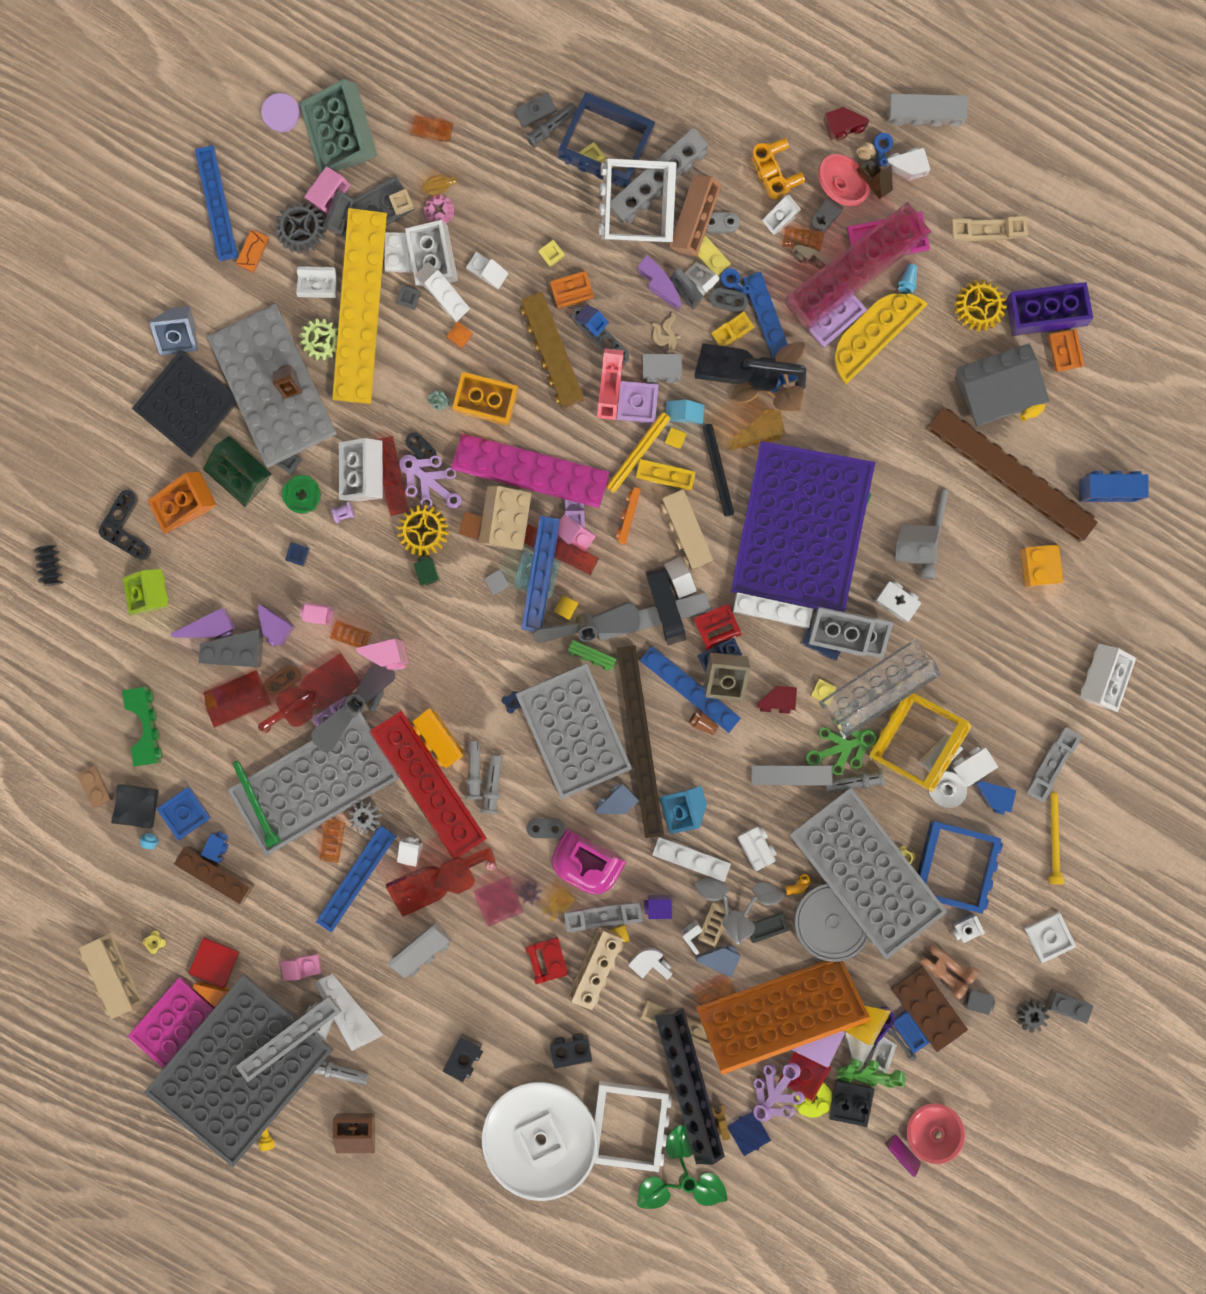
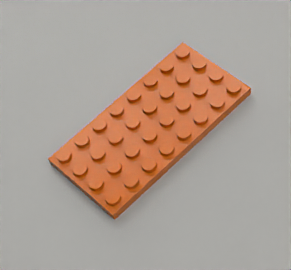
M823 961L696 1007L721 1075L870 1021V1016L843 961Z

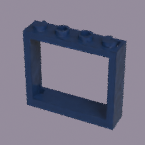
M585 92L558 149L557 159L564 161L566 165L571 164L577 167L582 172L592 173L597 178L603 180L601 162L567 148L585 109L643 134L632 160H641L653 134L655 121ZM628 167L626 173L611 168V182L615 186L619 185L626 188L630 184L636 168Z

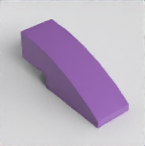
M646 255L639 264L637 272L651 281L648 284V289L679 311L682 304L673 283L662 268Z

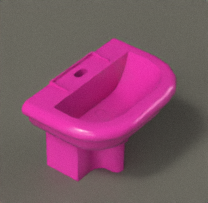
M567 828L552 856L553 868L562 880L592 895L602 894L610 890L627 863L620 857Z

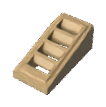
M712 902L701 927L702 932L697 936L698 940L716 947L723 930L724 907ZM716 910L724 915L720 917L714 914L713 911ZM711 917L721 921L720 924L710 921ZM711 925L717 928V931H713L707 928V926ZM707 932L714 935V938H709L704 933Z

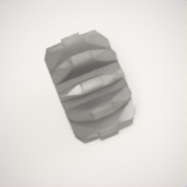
M361 801L360 807L357 804L353 805L356 811L349 810L348 812L353 815V817L348 818V821H354L351 828L353 829L358 826L357 833H360L363 828L364 833L367 834L369 833V828L372 831L376 829L374 824H380V821L375 818L380 817L381 813H374L378 807L375 806L371 809L372 802H368L365 806V802ZM363 812H365V815L368 814L369 819H367L366 822H363L364 819H360V816L363 815Z

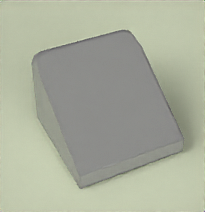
M501 569L484 579L493 596L510 587Z

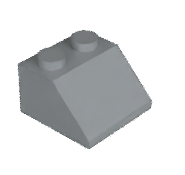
M902 524L897 539L895 560L899 563L938 565L941 526Z

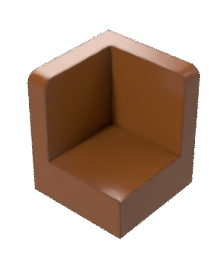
M465 512L458 533L478 541L482 517Z

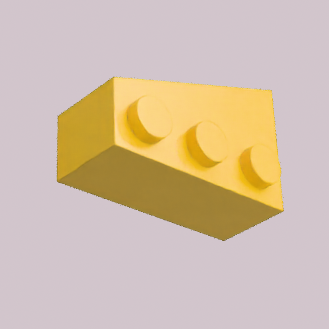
M865 1006L870 1016V1021L844 1031L867 1045H873L891 1011Z

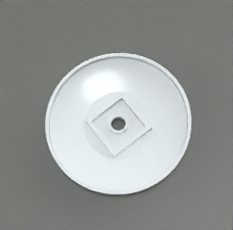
M530 1082L507 1091L493 1105L484 1123L482 1148L489 1170L504 1188L525 1199L547 1201L569 1194L587 1178L596 1159L598 1135L589 1109L574 1093L553 1083ZM538 1134H543L546 1137L544 1144L537 1142L536 1136Z

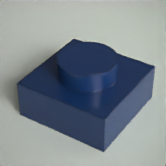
M291 542L285 561L305 566L310 548Z

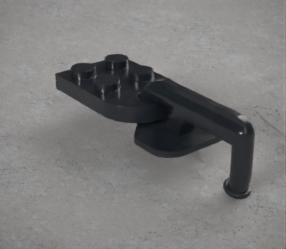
M702 343L694 374L695 379L730 384H741L748 381L755 390L772 391L777 387L780 374L798 376L795 386H800L803 390L806 387V367L803 365L778 362L774 358L761 357L756 359L750 352L744 349Z

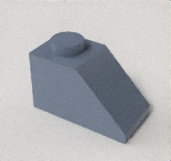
M721 945L696 955L695 960L700 964L732 977L741 955L737 952V948L731 945H727V947Z

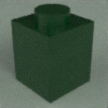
M428 556L417 559L418 562L414 563L420 586L423 587L439 582L440 578L434 559H429Z

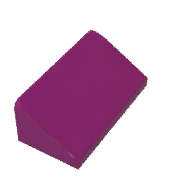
M895 1134L885 1145L912 1177H915L921 1162Z

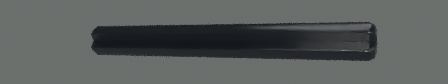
M706 424L703 426V432L725 517L734 515V509L712 424Z

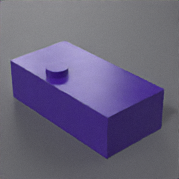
M1087 282L1010 292L1006 299L1012 336L1086 327L1093 320Z

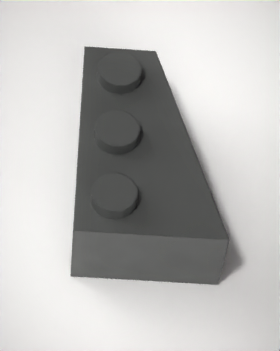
M262 629L200 644L199 663L261 668L264 636Z

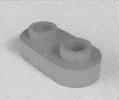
M712 213L710 220H713L715 223L713 225L708 224L706 233H734L740 224L739 217L734 213ZM731 219L734 223L729 225L727 220Z

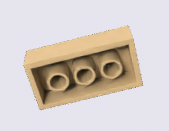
M111 933L78 948L80 951L79 957L88 968V977L94 981L96 986L95 992L102 999L104 1012L107 1016H110V1019L133 1010L143 1003Z

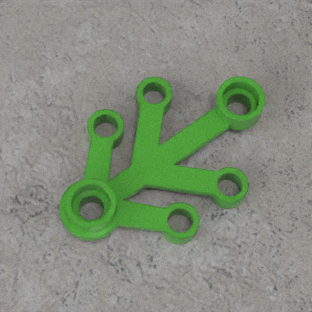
M845 721L838 722L836 728L839 732H847L856 737L849 741L830 732L828 728H821L818 732L820 738L829 739L839 745L819 752L815 750L809 751L805 757L806 762L809 765L816 766L820 764L823 758L841 752L837 763L833 765V774L841 775L852 748L859 746L856 756L851 758L849 762L852 768L858 769L862 765L861 760L867 748H871L877 742V735L873 730L864 729L860 731L849 726ZM841 723H844L846 725V728L843 731L839 728V725ZM822 730H827L828 735L826 737L821 735ZM865 735L870 736L869 742L864 741ZM815 754L816 760L812 762L810 756ZM855 759L859 761V765L856 767L852 764ZM836 766L841 767V771L839 773H836L834 771V768Z
M850 1059L849 1066H842L837 1068L836 1071L838 1074L837 1078L841 1081L852 1082L855 1079L873 1087H876L877 1083L887 1088H894V1086L904 1087L906 1082L905 1073L900 1070H894L891 1074L874 1073L879 1068V1063L874 1060H868L866 1068L862 1071H855L860 1070L862 1062L858 1059Z

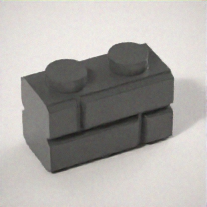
M1053 989L1050 990L1045 1007L1050 1011L1085 1024L1088 1023L1093 1010V1005Z

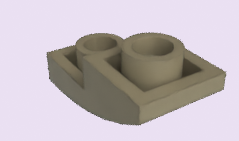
M796 245L792 251L794 258L798 262H804L807 265L812 259L813 264L820 270L826 271L833 262L826 255L810 247Z

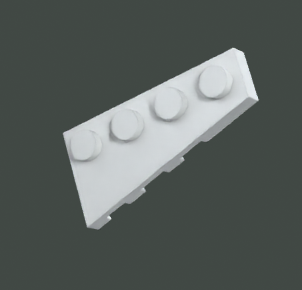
M333 974L315 982L323 1000L331 995L342 1011L334 1017V1020L351 1051L383 1035Z

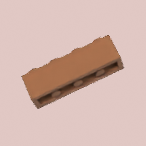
M693 176L673 234V242H670L669 245L678 254L698 256L722 186L712 176Z

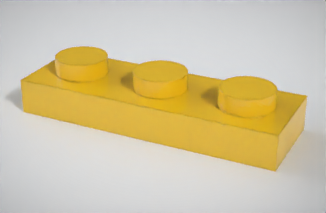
M640 459L636 479L692 491L696 472Z

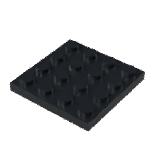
M180 350L132 409L192 458L233 410L237 402L229 389Z

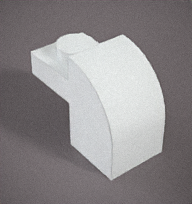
M656 948L641 949L628 962V966L641 978H644L652 967L667 980L672 975L670 970L672 966L664 959L660 961L663 952Z

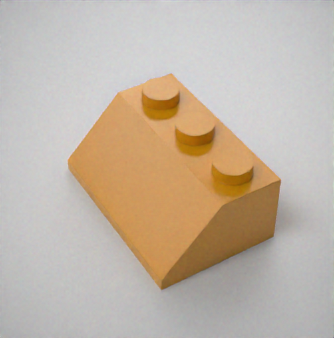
M434 708L427 709L412 721L415 724L413 726L415 732L419 736L422 734L425 738L424 744L430 752L433 750L437 755L435 760L440 767L448 768L466 755Z

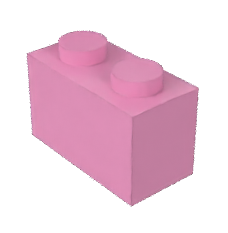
M326 166L304 198L313 207H317L327 215L336 191L345 194L350 184L342 175Z

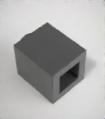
M968 987L963 1006L966 1009L989 1015L995 1006L994 996L988 992Z

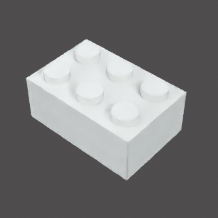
M363 438L339 442V500L359 502L382 499V441Z

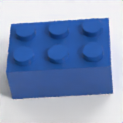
M1092 471L1090 474H1086L1085 477L1079 479V502H1138L1149 498L1148 474H1142V471H1130V474H1122V471H1111L1110 474H1103V471Z

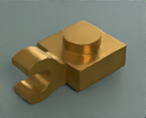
M722 1103L720 1104V1112H715L713 1106L711 1108L714 1117L719 1122L716 1124L718 1133L722 1136V1140L725 1141L730 1139L725 1118V1107Z

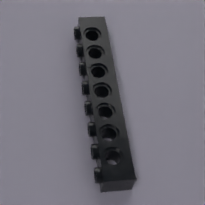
M667 1008L654 1016L695 1163L714 1165L723 1159L725 1154L684 1008Z

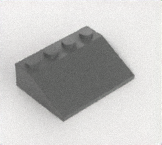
M1030 343L958 367L956 370L955 380L976 427L1025 411L1033 405L1049 402L1040 367Z

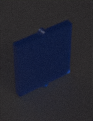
M753 1111L743 1117L739 1116L738 1120L728 1125V1130L743 1156L754 1150H759L761 1146L771 1141L761 1121L756 1119Z

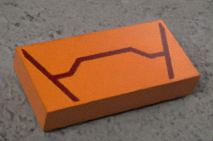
M250 230L236 265L254 273L267 246L269 237Z

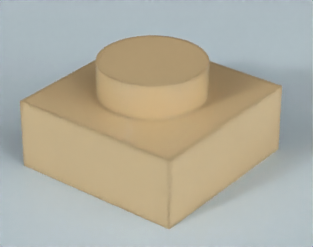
M407 189L389 195L396 215L414 209Z

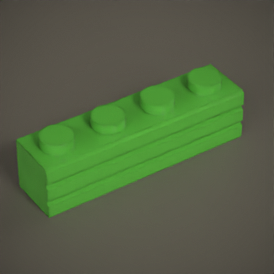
M572 640L568 649L570 655L574 657L578 655L581 657V660L586 662L587 660L592 661L591 664L597 667L601 665L603 666L602 669L606 671L612 670L617 660Z

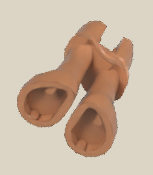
M929 945L927 950L932 955L939 958L936 964H933L931 960L921 956L920 962L934 977L936 976L939 980L940 978L943 979L952 988V995L957 1000L961 999L966 993L968 985L947 972L946 966L968 984H971L977 978L979 970L975 967H963L951 959L942 949Z

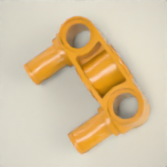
M785 137L771 144H757L753 149L751 157L761 183L764 185L768 196L773 200L781 199L791 188L805 183L802 172L788 178L783 177L779 165L774 159L775 154L789 148ZM763 152L765 157L759 158L756 153ZM779 186L782 191L775 192L772 187Z

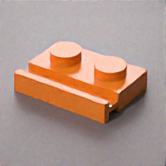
M587 271L550 281L558 309L594 299Z
M1077 329L1048 335L1056 373L1085 366Z

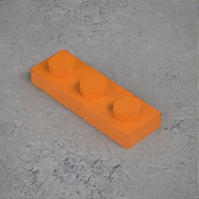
M634 487L633 491L628 492L626 502H629L628 509H623L621 520L624 523L622 528L618 527L615 537L619 539L618 544L625 546L640 496V488Z

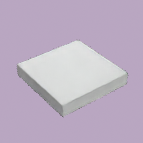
M1059 911L1024 927L1040 963H1044L1076 947Z

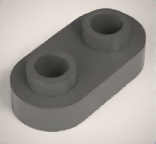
M717 288L710 295V303L717 309L739 313L744 311L748 304L747 296L737 291ZM716 297H722L723 301L717 302ZM736 300H739L741 302V305L736 306L734 302Z
M535 818L528 822L526 830L532 838L557 839L564 834L565 825L559 819ZM534 825L539 826L540 830L538 832L533 831L532 827ZM554 825L559 828V831L556 833L551 829Z

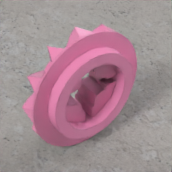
M433 195L426 201L424 215L429 222L442 220L447 224L454 215L453 203L443 195ZM443 205L442 210L444 214L440 212L435 214L434 206L440 207Z

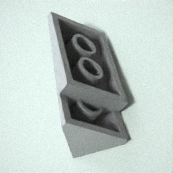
M818 607L811 622L809 644L866 657V655L883 659L893 621Z

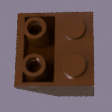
M337 1113L333 1118V1142L336 1153H375V1113Z

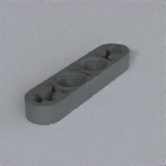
M584 307L574 309L572 320L576 326L603 353L602 341L606 338L610 339L613 344L610 348L606 349H614L615 346H618L619 348H616V350H623L625 354L622 366L627 364L629 360L628 351L605 328L597 337L590 334L586 326L584 328L583 324L575 319L577 313H580Z

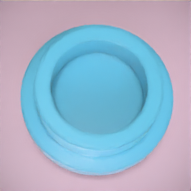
M145 833L139 838L140 846L145 849H155L159 843V839L152 833Z

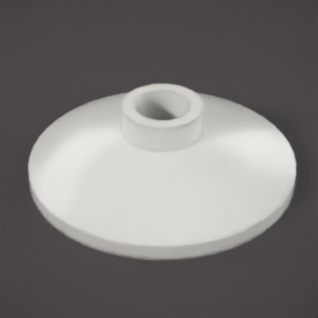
M945 771L934 792L929 791L932 799L940 806L954 808L965 800L967 786L959 775ZM947 785H950L953 789H948Z

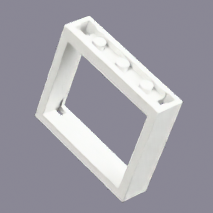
M605 159L604 163L601 164V175H603V183L600 185V195H603V203H600L599 214L602 215V223L599 224L601 239L673 242L676 162ZM612 166L664 169L661 236L609 233Z
M599 1081L594 1118L598 1135V1149L594 1163L659 1172V1166H663L664 1154H661L662 1146H666L667 1135H664V1127H668L669 1115H666L667 1108H671L672 1096H669L668 1090ZM606 1092L662 1099L653 1162L598 1155Z

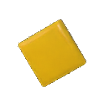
M671 427L665 444L681 449L687 434Z
M625 925L609 930L620 935L624 939V943L630 941Z

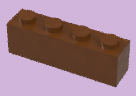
M191 846L184 847L174 862V865L238 904L245 902L254 887V884L221 864L202 856L201 852Z

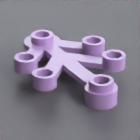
M406 455L400 460V469L406 474L407 478L406 494L409 497H415L418 494L414 483L415 474L421 481L422 507H424L423 502L425 500L430 501L427 509H430L433 505L430 499L429 486L446 499V503L450 508L457 509L462 503L461 497L456 493L448 492L435 481L436 479L445 478L449 480L455 479L457 475L455 470L447 468L445 471L425 473L420 469V467L427 466L440 467L442 460L439 456H432L431 459L417 460L412 455ZM434 458L439 459L438 465H433L432 460ZM408 461L412 462V467L410 468L405 466ZM450 470L454 471V476L448 477L447 472ZM410 488L415 489V493L413 495H410L408 493V490ZM452 497L457 498V502L455 504L450 503V499Z
M789 1063L784 1066V1076L776 1087L774 1075L777 1072L776 1066L774 1064L764 1066L763 1072L766 1075V1079L759 1077L754 1080L758 1103L753 1111L756 1119L768 1121L772 1116L790 1118L794 1115L795 1110L791 1105H786L783 1108H774L772 1106L775 1102L799 1105L805 1100L804 1094L800 1091L793 1094H782L790 1081L799 1077L801 1070L797 1064ZM766 1086L768 1088L769 1095L767 1100L765 1099L764 1088Z

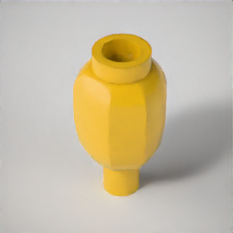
M1046 404L1033 405L1022 411L1019 417L1020 420L1025 422L1028 418L1037 417L1044 411Z

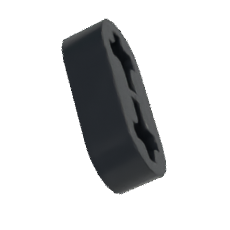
M413 432L406 437V445L419 459H424L425 454L422 452L423 449L427 452L433 451L431 455L437 456L435 449L420 434ZM412 437L414 439H416L417 437L419 438L418 443L421 445L420 448H418L415 444L412 446L410 445L412 443L410 440Z

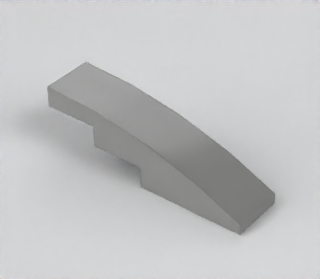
M752 765V785H833V766Z

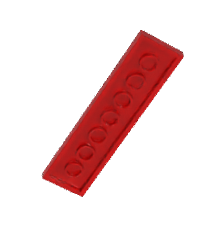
M402 711L369 731L454 860L487 839Z

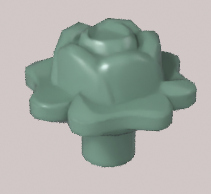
M434 390L433 393L428 394V403L434 409L443 410L450 405V397L443 391Z

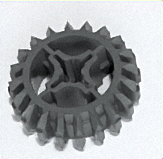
M302 201L300 206L294 202L293 208L286 205L287 211L281 210L280 212L283 216H277L276 218L280 222L275 224V227L278 229L275 231V234L280 236L278 241L283 243L285 249L289 248L292 253L297 250V253L301 254L302 249H304L305 253L308 254V248L310 247L315 251L314 245L321 246L319 239H325L322 233L327 232V229L323 227L325 222L323 214L318 213L319 209L317 207L312 209V204L310 203L305 207V203ZM297 215H304L302 218H295ZM314 219L315 230L312 234L309 230V227L311 226V222ZM290 222L292 230L290 231L291 234L287 236V225ZM296 224H297L298 226L304 227V229L306 230V232H305L304 230L298 229V227L296 226ZM301 237L308 238L304 241H298Z

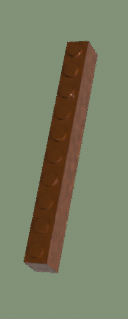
M942 408L937 413L926 430L1078 542L1085 541L1098 523L1092 513L1084 512L1079 508L1077 502L1066 499L1062 491L1057 488H1051L1047 480L1032 474V469L1028 466L1020 465L1017 462V458L1011 454H1005L1001 451L1002 448L998 444L990 443L986 440L987 437L980 431L976 432L971 429V425L967 421L959 420L955 417L956 414L952 410Z

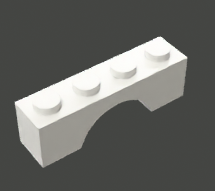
M736 593L732 612L736 614L773 620L805 629L809 628L813 611L811 608L742 593Z

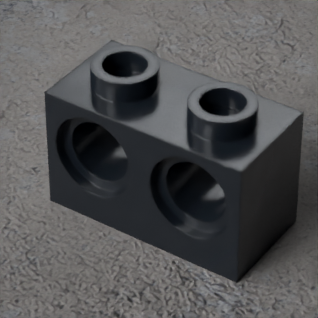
M577 1033L572 1035V1038L557 1037L553 1039V1042H550L554 1069L592 1062L588 1035ZM583 1044L586 1049L583 1052H578L575 1046ZM560 1047L565 1048L567 1051L563 1056L556 1053V1050Z

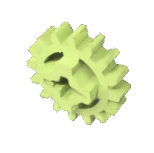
M314 319L313 323L311 321L307 322L308 327L303 326L301 328L304 333L299 334V337L303 338L299 344L304 345L302 352L308 351V358L313 355L315 361L319 357L321 361H324L326 356L330 359L333 357L332 353H336L335 347H337L338 335L335 332L338 331V328L332 329V322L326 324V319L321 320V322L318 319ZM325 336L320 343L314 344L319 337Z

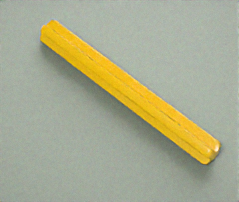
M661 412L606 485L607 489L615 493L669 422L670 417L666 413Z

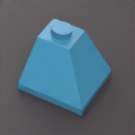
M702 786L660 797L670 834L700 828L707 806Z

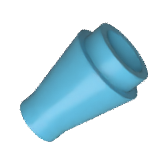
M907 264L897 284L898 290L901 293L912 294L916 290L918 267L914 264Z

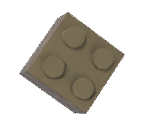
M710 653L703 684L705 697L744 701L751 668L748 656Z

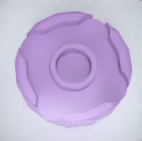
M272 94L262 105L261 114L268 128L277 132L290 131L296 126L300 118L299 106L294 98L288 94Z

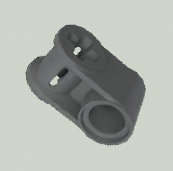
M828 196L810 224L811 231L816 235L824 234L832 222L840 215L844 207Z

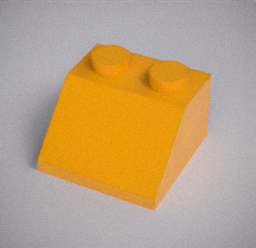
M1059 545L1027 547L1020 550L1025 587L1064 583Z

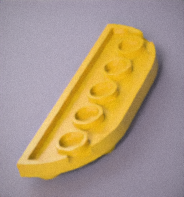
M908 293L890 294L874 303L843 334L838 342L835 351V366L842 382L847 385L928 304L921 298Z

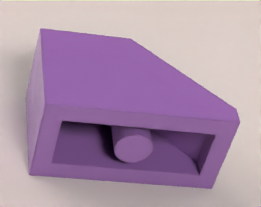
M259 605L258 613L262 633L267 637L266 641L273 646L277 644L283 646L295 626L265 606Z

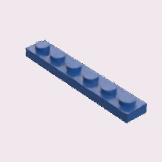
M211 145L195 149L218 260L221 262L238 258L215 147Z
M761 272L744 277L743 282L744 285L748 284L751 286L748 296L771 358L775 359L777 352L782 347L788 345L763 275ZM780 374L781 385H786L784 374ZM788 375L789 383L797 381L798 376Z
M540 516L522 630L533 632L535 629L543 626L561 519Z
M651 646L641 658V663L728 733L741 719L717 698L705 697L704 688L654 647Z
M382 825L378 828L316 923L331 933L334 931L397 835Z

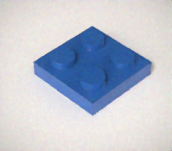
M187 787L157 808V811L178 841L211 819L190 787Z

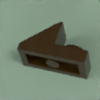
M871 158L856 169L879 199L893 190L891 165L880 170Z

